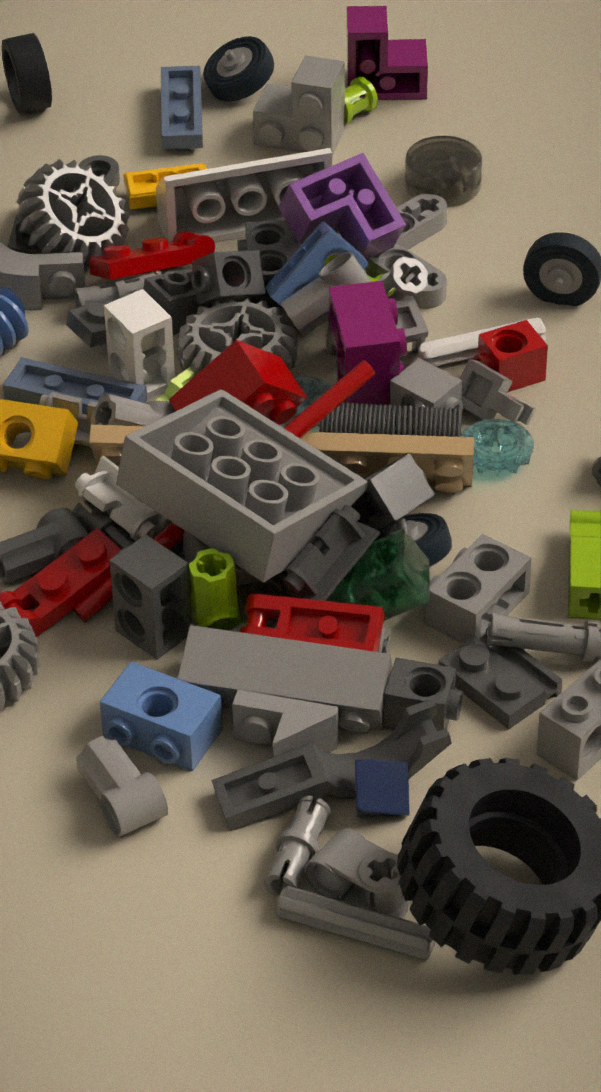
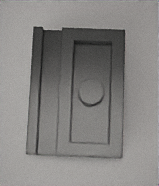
M486 628L485 635L480 638L474 636L441 658L439 665L456 668L455 688L463 691L465 696L509 730L544 706L545 699L552 694L555 697L560 695L562 679L521 648L487 645L488 628Z

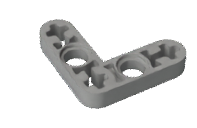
M421 194L396 207L406 224L404 228L406 232L401 233L393 248L366 259L369 264L364 270L367 275L375 278L380 274L390 272L388 268L399 258L418 259L428 271V285L421 293L413 297L419 308L427 309L440 306L445 301L447 279L442 271L408 249L441 231L446 226L447 203L438 195ZM412 272L406 279L410 281L415 276V272Z

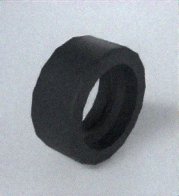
M35 33L2 40L1 51L4 73L11 99L18 113L21 114L51 107L52 88L50 75L38 37Z

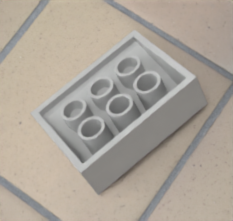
M221 389L126 435L116 485L210 548L214 547L219 552L230 553L236 565L244 569L248 574L265 582L284 571L288 565H291L308 543L314 545L319 540L315 535L332 516V512L335 509L341 510L345 505L351 506L367 490L368 481Z

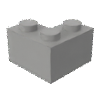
M305 55L291 82V87L266 84L253 109L254 145L298 152L330 148L333 155L345 130V61Z

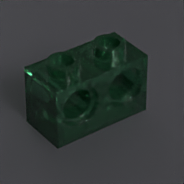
M402 529L373 542L325 601L382 607L385 614L384 621L430 602L429 559L409 534Z

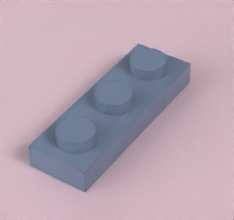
M200 66L161 67L162 150L175 149L186 151L194 148H203Z
M23 357L20 358L3 383L4 399L39 405L43 394L50 395L54 391L82 398V414L86 415L89 402H98L100 397L107 394L142 403L147 401L145 385Z

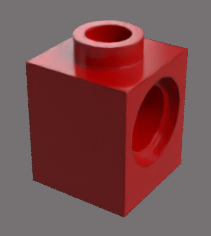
M527 320L479 334L478 354L474 356V360L485 364L512 380L513 382L508 390L510 392L546 380L548 345Z

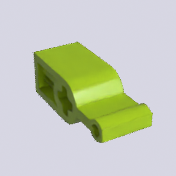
M570 510L568 618L601 619V511Z

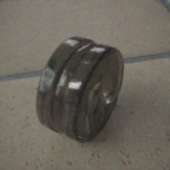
M432 136L419 140L408 149L405 157V187L413 198L421 194H435L446 201L447 207H453L469 202L479 193L482 180V155L479 149L471 142L454 136Z

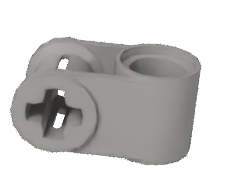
M342 828L305 864L304 872L307 880L322 896L399 918H404L408 912L409 901H405L399 884L401 876L397 869L398 855L388 852L366 840L354 830Z

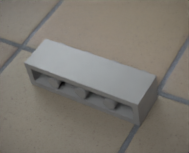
M190 625L177 679L221 695V706L232 708L237 689L337 706L339 726L351 732L363 733L369 729L383 730L384 692L392 671L391 654Z

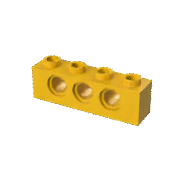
M0 399V472H6L8 466L24 469L23 472L26 475L40 479H50L52 473L67 476L78 422L71 412L63 408ZM31 432L30 441L24 447L13 448V442L19 434Z

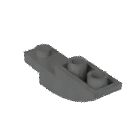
M192 268L167 271L164 274L148 277L144 280L143 290L172 317L173 336L180 333V327L186 324L187 316L197 314L198 307L211 308L212 304L197 305L196 292L191 283ZM117 299L93 302L88 306L68 310L66 325L90 348L107 344L104 305Z

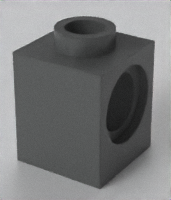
M259 250L213 252L191 262V283L196 292L197 305H210L214 301H218L221 304L227 303L231 298L235 302H243L248 297L253 299L265 294Z
M396 657L384 692L383 729L394 731L402 721L407 707L432 698L438 712L432 718L437 731L447 728L449 720L458 721L462 708L463 691L455 689L456 668Z

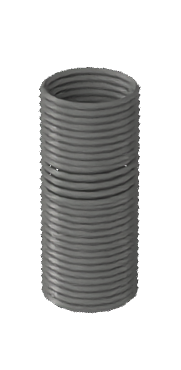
M343 402L320 421L319 432L461 437L462 409L460 407L458 409H452L451 407L449 409L447 407L444 409L440 407L438 409L437 406L435 408L432 406L430 408L428 406L425 408L421 406L419 407L418 418L417 406L413 409L410 405L407 416V407L404 405L402 407L401 423L400 405L397 407L395 404L393 406L390 404L388 406L386 404L383 406L381 404L368 405L367 403L365 405L362 403L354 405L353 402L351 404Z

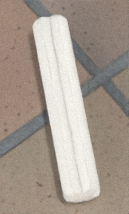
M541 318L525 319L545 341L546 328ZM521 321L422 342L418 346V357L436 367L473 359L478 354L479 334Z

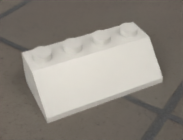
M330 148L164 176L156 186L158 223L164 238L171 242L178 232L189 231L195 234L208 235L215 243L245 237V222L285 220L278 207L289 184L331 167L332 151Z

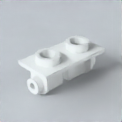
M105 456L100 458L95 474L83 473L77 479L75 488L79 490L78 496L84 501L88 500L102 512L107 510L111 513L110 518L128 531L130 537L135 541L145 534L152 539L155 538L169 521V519L116 485L119 467Z

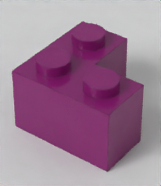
M347 6V87L350 86V82L353 79L364 77L374 86L378 100L427 99L428 60L426 39L388 40L387 6Z
M383 281L329 287L328 321L337 350L336 383L362 360L368 362L375 371V375L347 398L344 403L348 402L351 404L353 402L354 405L356 403L359 405L361 403L363 405L366 403L368 405L381 404L382 406L386 404L388 406L390 404V380L404 370V365L400 362V356L407 355L405 331L403 328H396L398 324L396 301L394 298H387Z

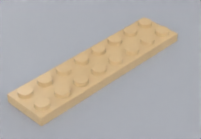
M91 425L89 443L97 466L100 458L105 456L119 467L125 436L145 426ZM308 432L301 438L362 478L410 453L416 464L424 471L428 484L434 485L435 490L454 493L461 491L463 486H472L474 437Z

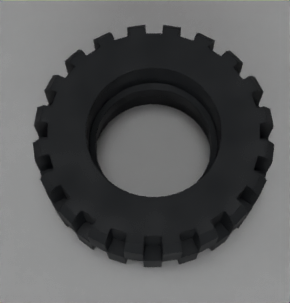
M491 758L471 761L469 766L467 764L458 765L448 770L444 777L437 779L429 788L401 842L402 848L398 854L397 869L401 876L399 884L405 901L413 902L409 908L412 915L420 926L426 924L431 930L429 933L430 938L441 948L445 944L457 951L456 958L468 964L472 960L483 963V970L503 973L504 969L507 968L512 969L513 975L534 974L537 967L540 972L550 971L560 967L564 961L572 960L582 951L601 921V818L596 814L598 810L597 805L587 794L581 797L573 790L575 784L561 776L560 780L547 774V768L537 764H532L530 767L522 766L518 759L503 758L498 763H493ZM475 846L500 849L517 857L531 868L542 885L527 884L505 876L486 862Z

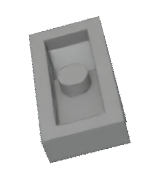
M237 689L232 703L234 739L254 744L270 745L273 749V757L313 743L321 751L331 752L336 750L339 742L337 706Z

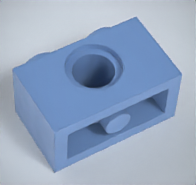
M132 661L100 700L104 737L111 740L116 739L121 746H129L152 755L164 763L175 764L190 771L195 769L223 730L221 695Z

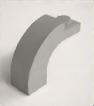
M0 241V287H9L19 297L25 310H42V299L75 298L74 289L85 287L83 252L26 254L14 251Z

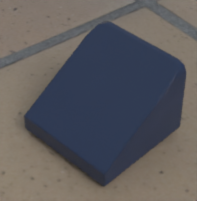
M355 759L357 817L410 816L408 762Z

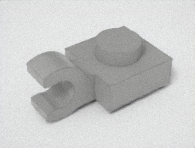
M469 359L460 377L462 380L463 408L486 421L493 422L498 412L512 422L516 423L518 420L528 425L536 409L528 403L507 394L513 381L485 364Z

